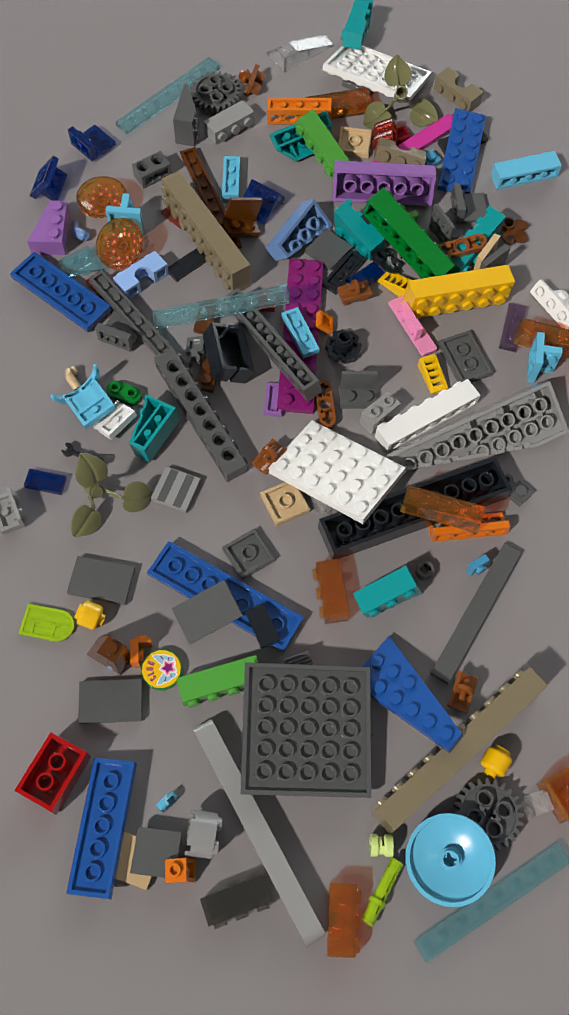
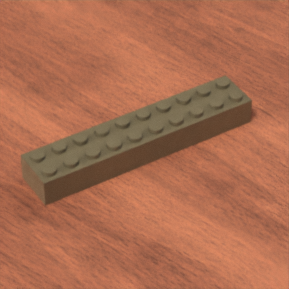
M531 667L526 671L521 669L509 682L498 690L494 695L496 699L493 696L489 698L480 708L482 712L479 710L475 711L465 721L467 726L461 724L458 727L463 737L450 753L438 746L435 749L436 755L431 752L420 763L421 769L416 766L404 778L407 781L403 784L400 781L389 792L391 795L389 798L384 796L375 804L373 808L376 811L372 816L388 834H392L546 689L548 685Z

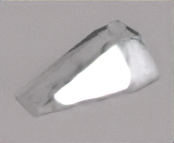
M323 35L281 44L269 50L267 55L284 72H287L334 47V44Z

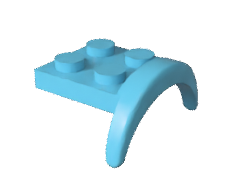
M96 364L93 365L90 377L81 387L68 394L50 395L54 401L68 404L86 430L116 409V406L98 383L99 369Z

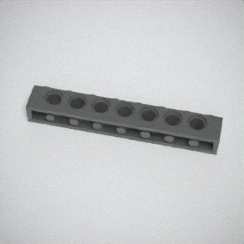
M239 288L224 297L229 311L307 402L322 392L316 376Z
M170 349L154 357L156 369L226 482L246 473L247 459L238 452V445L235 440L229 438L227 427L219 422L220 417L216 410L213 411L211 409L208 397L202 395L199 383L197 381L194 382L192 379L191 370L188 367L185 368L184 360L180 353L177 354L174 349ZM192 397L196 398V400L190 401L188 399ZM199 412H204L205 414H204V415H198L197 413H199ZM209 426L214 427L213 430H208L206 428ZM217 441L224 442L222 445L216 444ZM232 456L233 459L227 460L225 457Z

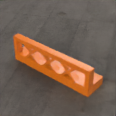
M268 98V124H295L300 117L312 109L317 114L327 111L332 122V98ZM271 115H278L279 118H271ZM294 115L295 118H289L287 116Z
M503 512L457 516L441 522L440 524L444 527L433 528V525L428 527L431 542L507 535L510 524L509 520H504ZM491 518H499L498 522H489ZM472 520H478L479 522H481L478 524H470ZM453 522H459L462 524L457 526H451Z

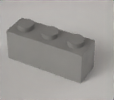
M242 100L205 120L204 133L217 145L253 125L254 111Z

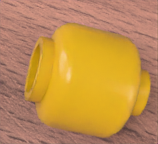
M85 601L83 604H79L74 618L77 619L78 625L94 630L97 625L102 626L106 615L103 614V607L101 605Z
M499 745L488 747L480 761L482 767L485 768L483 772L494 779L496 776L504 777L512 764L511 753Z

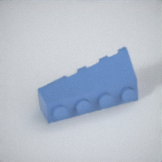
M314 199L301 202L265 248L275 261L289 258L300 250L302 246L311 242L313 238L333 225Z

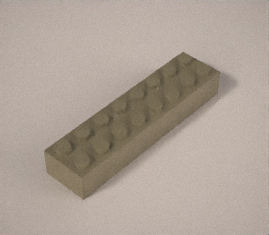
M177 171L162 178L161 191L164 195L162 200L165 207L171 210L173 218L177 219L181 229L188 233L190 241L196 244L199 253L206 255L205 260L207 264L212 266L215 275L222 279L226 290L232 292L239 288L242 291L250 287L251 273L249 262L181 172Z

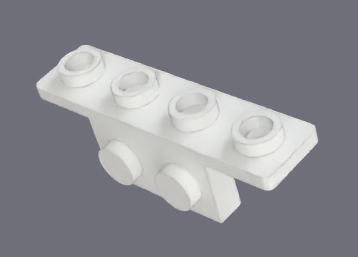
M539 280L530 293L569 336V294L564 290L553 291L543 280Z

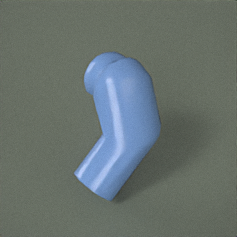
M72 221L73 237L79 240H89L90 233L80 228L79 221Z

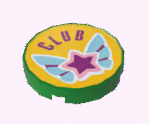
M158 649L145 657L141 665V674L144 682L149 687L157 691H165L173 688L177 683L176 678L182 676V665L174 652Z

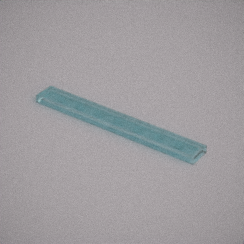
M210 57L206 58L118 119L116 126L125 134L130 133L180 98L184 83L188 84L189 90H191L192 82H196V78L201 79V74L206 76V72L210 75L213 71L217 72L220 69L219 64Z
M286 284L153 311L152 325L159 329L290 303L289 287Z
M559 843L554 844L487 890L478 900L464 906L413 942L425 962L427 963L566 867L569 864V858Z

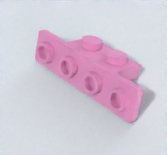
M404 296L390 300L388 305L420 355L425 356L436 352V345L419 319L416 318L407 302L402 303Z

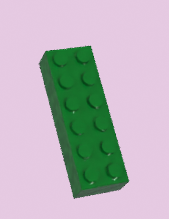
M383 187L368 200L362 214L421 279L447 275L455 266L452 259L441 251V247L436 242L430 239L427 231L420 228L416 219L412 216L410 217L405 207L394 199L390 191Z

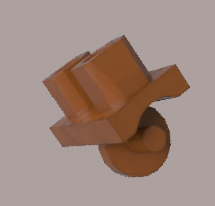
M255 64L251 73L248 69L239 72L238 78L241 83H247L244 91L246 96L250 92L258 96L262 86L260 84H262L266 74L258 71L260 67L258 64Z
M354 279L351 281V284L337 287L344 306L350 305L351 302L357 300L360 302L366 301L367 298L373 295L367 280L358 282Z
M272 438L252 461V465L267 475L270 465L276 462L287 451V448L281 446Z
M458 671L447 706L467 714L479 678Z

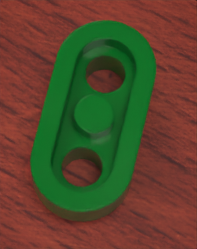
M112 381L106 387L107 395L112 400H118L130 406L138 405L142 400L141 391L135 386L120 381Z

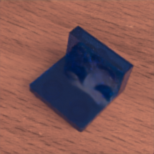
M93 125L83 133L73 126L67 129L71 144L92 162L116 145L115 140L96 125Z
M253 179L243 198H262V204L256 220L263 224L267 223L277 201L283 204L285 197L277 191Z

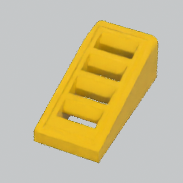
M388 272L378 279L381 285L398 297L404 296L408 282L411 281V279L398 273L391 274Z
M436 354L420 358L417 366L430 394L439 393L444 389L448 390ZM440 382V385H436V386H433V385H432V384H435V383Z

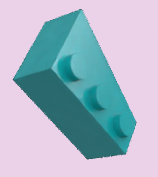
M354 0L348 21L341 33L342 46L361 49L369 31L374 0Z
M348 198L334 210L335 233L357 249L360 255L371 261L373 252L377 249L385 248V238L371 223L367 224L361 216L363 214L361 211L356 212L351 206L352 201Z
M145 394V402L143 408L140 409V417L138 423L135 424L129 444L136 456L151 462L181 419L176 407Z
M406 565L353 593L363 615L367 618L376 617L381 614V611L393 608L402 602L423 594Z

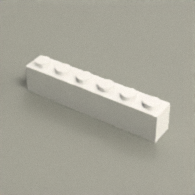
M468 379L463 382L459 381L452 388L439 392L437 396L427 398L419 406H412L406 413L398 414L391 421L378 425L375 438L385 452L389 453L477 405L480 394Z

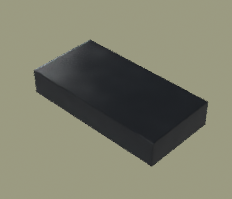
M264 604L245 611L260 649L280 642Z

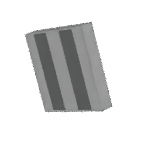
M165 467L151 496V501L187 513L201 478Z

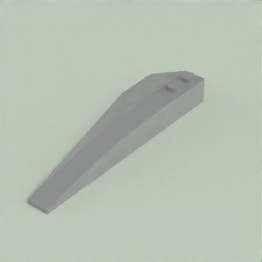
M542 381L447 424L394 450L384 457L404 466L407 471L538 447L568 433L569 429L551 382Z

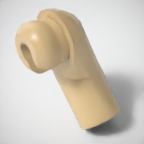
M75 366L65 370L66 381L73 390L81 387L75 377L78 374Z

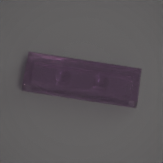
M509 303L499 349L516 353L526 306Z

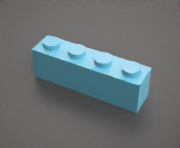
M555 151L544 152L542 154L494 163L490 175L498 190L558 177L562 165Z

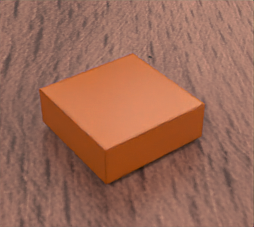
M321 310L316 313L315 327L327 334L332 333L334 317Z

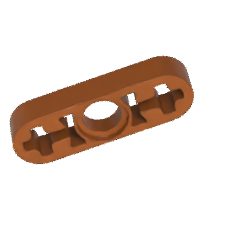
M474 234L441 243L439 246L441 251L445 249L447 251L446 255L451 259L481 252L486 246L487 239L483 234ZM479 240V242H481V245H478L476 241ZM459 244H464L467 248L464 251H459L456 247Z
M320 380V386L325 389V396H322V392L315 396L319 424L331 430L336 424L332 387L328 381ZM322 402H328L330 404V407L322 408L320 404ZM325 414H328L329 424L325 421Z

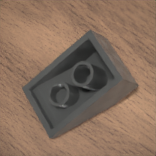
M184 83L173 118L176 144L195 146L196 140H199L200 130H198L199 118L196 116V109L188 84Z

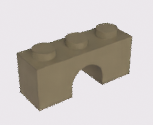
M447 67L436 76L433 89L460 109L473 111L481 104L484 92L473 84L465 88L459 87L460 75Z
M380 137L374 151V160L381 163L424 165L426 162V151L410 147L408 151L402 150L395 145V141Z

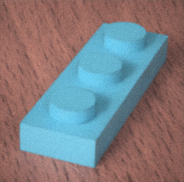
M224 156L222 199L239 198L240 156Z
M296 307L282 312L281 317L302 358L319 353L320 349L299 308Z

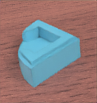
M173 791L168 793L156 804L157 808L162 813H165L178 799V796Z

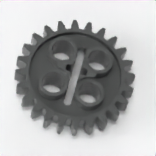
M213 71L211 75L206 72V76L201 74V79L196 78V82H192L193 86H191L190 93L195 107H199L200 111L205 109V113L211 111V115L214 112L218 114L220 111L240 102V83H237V79H233L232 75L227 77L226 72L221 75V71L218 74H215Z
M488 778L484 779L483 784L480 779H477L476 786L469 782V790L463 787L461 791L464 795H456L460 802L453 804L454 807L458 808V811L453 813L461 814L468 818L469 813H475L478 817V824L481 825L486 817L485 811L491 808L496 797L498 800L490 812L491 818L485 821L483 829L489 836L496 851L501 850V844L505 848L509 847L507 840L512 843L515 842L516 839L513 834L520 835L521 832L517 827L524 825L518 821V818L524 816V814L518 813V809L523 806L516 805L515 803L519 797H511L513 789L505 791L506 784L503 783L498 786L497 779L492 784H490ZM479 794L487 796V805L479 801ZM499 805L504 806L506 808V817H503L499 814ZM490 824L497 828L496 836H492L489 833L488 826Z

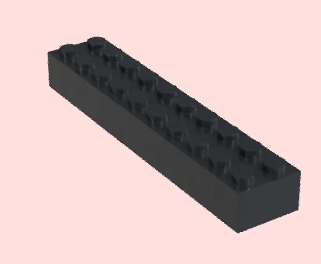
M496 457L388 494L364 524L341 512H337L320 518L318 529L332 561L505 500L511 493L512 488Z

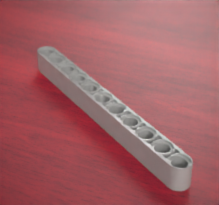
M210 719L193 728V732L302 941L308 947L326 936L325 931L253 796L240 795L241 773L215 724Z

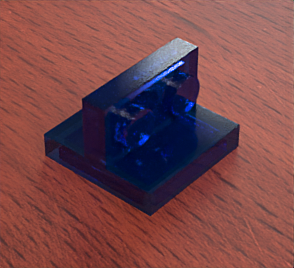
M54 155L39 169L29 195L30 197L36 199L42 194L52 201H58L68 174L56 167L59 159Z

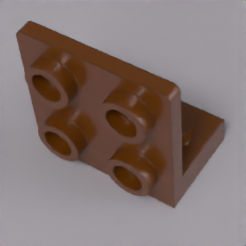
M231 197L229 199L222 224L230 238L259 237L260 230L256 218L262 204V198Z

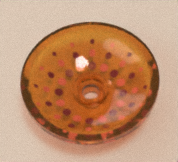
M107 176L94 177L84 182L78 189L76 195L77 204L80 210L90 217L107 218L106 206L120 207L123 193L127 194L124 185L115 178Z
M116 218L106 223L100 230L96 241V251L100 261L105 266L114 270H122L135 263L143 248V236L140 228L136 223L127 218Z

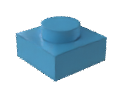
M432 149L426 152V162L424 165L437 167L441 164L442 159Z
M484 554L469 563L466 569L467 573L470 576L475 573L477 575L483 573L487 569L486 566L490 561L489 558Z

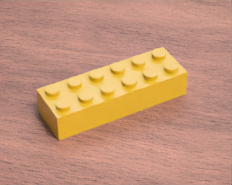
M509 265L411 280L408 282L402 303L407 302L417 319L425 316L453 313L460 310L466 311L478 307L484 308L495 304L501 305L506 302L515 280Z

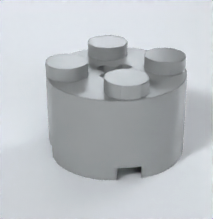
M191 809L190 814L194 815V819L189 820L185 846H189V851H184V856L211 859L212 855H217L219 841H215L216 832L221 831L222 818L218 817V813Z

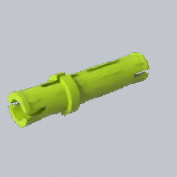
M390 858L373 896H370L368 899L370 902L360 920L369 926L374 927L379 913L386 906L387 897L403 867L400 861Z

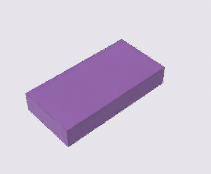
M267 382L264 416L282 417V410L279 409L277 411L279 383Z

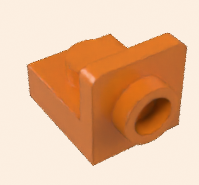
M141 635L136 636L135 639H130V664L132 668H141V661H144V649L141 648L153 647L151 638Z
M166 859L165 882L196 883V859Z

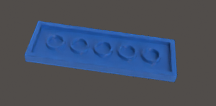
M455 108L437 187L438 190L452 192L453 184L460 183L464 193L470 194L486 115Z
M33 252L10 273L11 278L87 332L112 310L111 305L36 252Z
M94 758L66 894L112 900L137 767L136 762Z

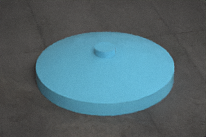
M440 813L424 820L411 834L406 848V866L412 883L428 900L441 906L461 907L475 902L487 891L495 874L496 856L489 836L478 823L461 814Z

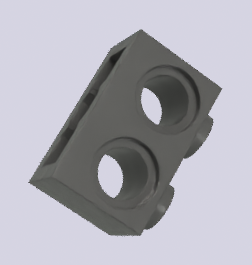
M161 151L132 164L134 177L143 189L172 174L171 164Z

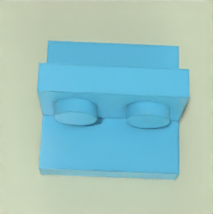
M123 193L120 207L106 206L109 230H111L110 234L120 235L122 233L124 235L126 232L127 235L131 233L132 236H144L145 230L141 208H134L130 194Z
M537 332L529 350L527 382L534 383L540 371L543 373H553L562 355L561 347L544 345L545 333Z

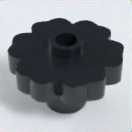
M341 329L334 331L332 336L327 337L325 350L328 351V357L334 362L341 361L343 364L353 362L354 357L360 356L362 344L358 342L359 337L354 332Z

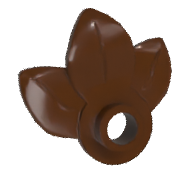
M506 217L501 230L502 240L508 245H512L514 241L517 243L527 242L528 237L524 230L528 228L529 224L521 219L514 220L513 218Z

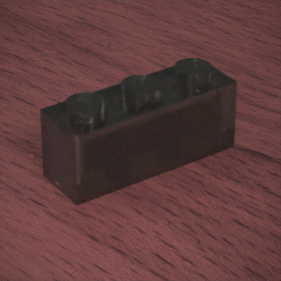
M262 874L203 897L200 901L208 927L214 925V928L218 929L228 925L226 921L235 917L236 921L248 917V911L257 909V912H261L270 908L269 903L273 902L266 878Z

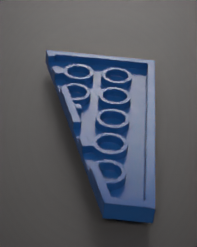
M388 636L362 666L370 667V697L450 753L463 737L461 731L390 636Z

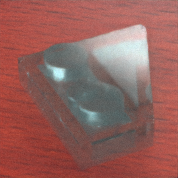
M89 246L58 261L64 273L70 277L89 275V272L101 270L105 272L104 267Z

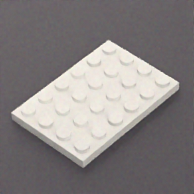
M341 46L323 64L322 70L330 75H337L343 80H350L359 86L368 87L374 92L378 91L387 97L394 98L397 85L388 86L384 78L386 67L393 58L389 55L362 46L360 50ZM407 63L411 69V79L406 85L401 86L407 88V96L411 101L430 79L432 72Z
M313 420L287 447V451L268 468L269 474L362 524L365 523L406 472L404 466Z

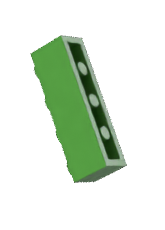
M314 109L297 120L295 124L296 132L303 137L306 146L312 150L317 162L321 163L324 167L326 175L333 180L335 160H350Z
M254 655L176 678L184 707L192 708L200 705V702L205 700L212 702L220 699V696L225 694L232 696L240 693V690L244 689L245 662L259 663L257 656Z

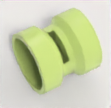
M370 834V857H377L378 855L393 857V835L385 834L384 836H379L378 834Z

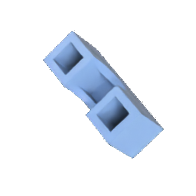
M154 251L138 262L133 263L129 268L116 274L113 277V281L129 299H132L141 293L138 280L146 277L157 283L169 275L168 265Z

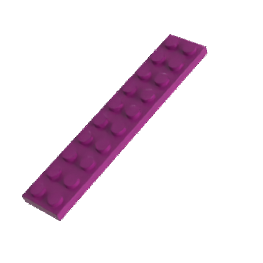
M289 259L285 311L296 307L299 308L318 345L319 329L315 326L316 313L320 311L323 261ZM284 323L283 340L316 376L317 354L302 358ZM280 371L277 411L281 409L282 412L313 414L314 398L307 402Z

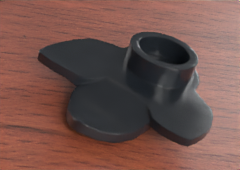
M391 248L377 249L371 255V259L376 265H380L383 270L391 274H396L397 269L404 264L393 256L394 250Z

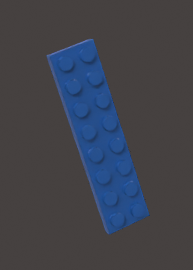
M170 541L167 542L147 572L152 578L189 599L226 580L243 614V617L231 623L255 636L245 611L264 604L280 639V642L270 646L284 653L304 620L303 616Z

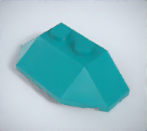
M327 111L319 113L318 116L331 133L333 124ZM295 124L269 134L276 151L295 162L314 154L306 146L303 137L296 132Z

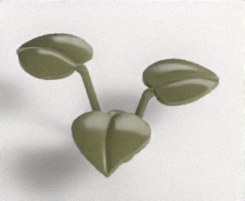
M397 54L388 63L384 74L385 82L388 86L397 85L394 98L386 108L379 101L368 105L363 124L370 129L386 127L391 120V114L388 110L394 102L402 103L405 100L410 108L413 109L410 113V120L414 125L425 127L438 120L437 111L428 100L418 99L414 106L407 96V88L401 85H406L411 79V69Z
M80 453L75 476L77 482L89 494L88 499L90 500L91 508L87 505H81L74 512L71 522L72 535L74 537L93 534L100 528L102 516L98 511L94 510L93 498L101 497L103 492L124 500L123 508L128 512L143 510L150 503L153 492L146 484L140 481L128 484L124 489V496L107 490L99 483L108 474L105 462L94 455Z

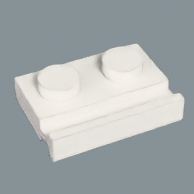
M118 400L114 403L116 406L114 411L92 425L95 430H98L99 433L110 440L137 416L133 409L123 403L121 404Z

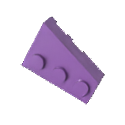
M49 201L27 241L31 254L36 252L38 255H66L70 223V211L67 201Z

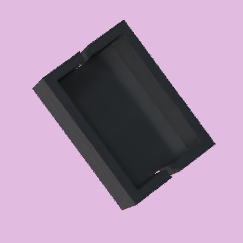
M212 322L202 334L212 379L225 382L230 379V382L244 384L255 372L244 327L229 325L227 327L226 324Z

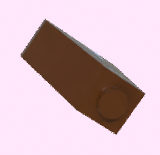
M110 635L98 637L87 653L89 657L119 675H122L130 663V652L127 646Z

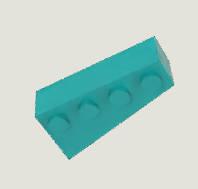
M489 205L485 210V216L483 218L480 216L476 220L472 231L469 229L464 237L483 234L487 239L486 244L494 234L499 235L501 238L500 232L506 216ZM477 240L476 243L478 245H481V242ZM459 244L456 248L459 251H464L467 247L464 244ZM480 252L452 259L455 266L449 273L470 271L471 266L475 265Z

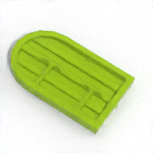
M28 603L18 634L61 642L72 635L75 629V622L73 617L66 611Z

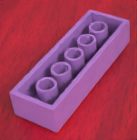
M335 160L332 201L345 202L349 198L352 202L367 203L370 198L384 187L402 205L432 206L436 179L435 166Z

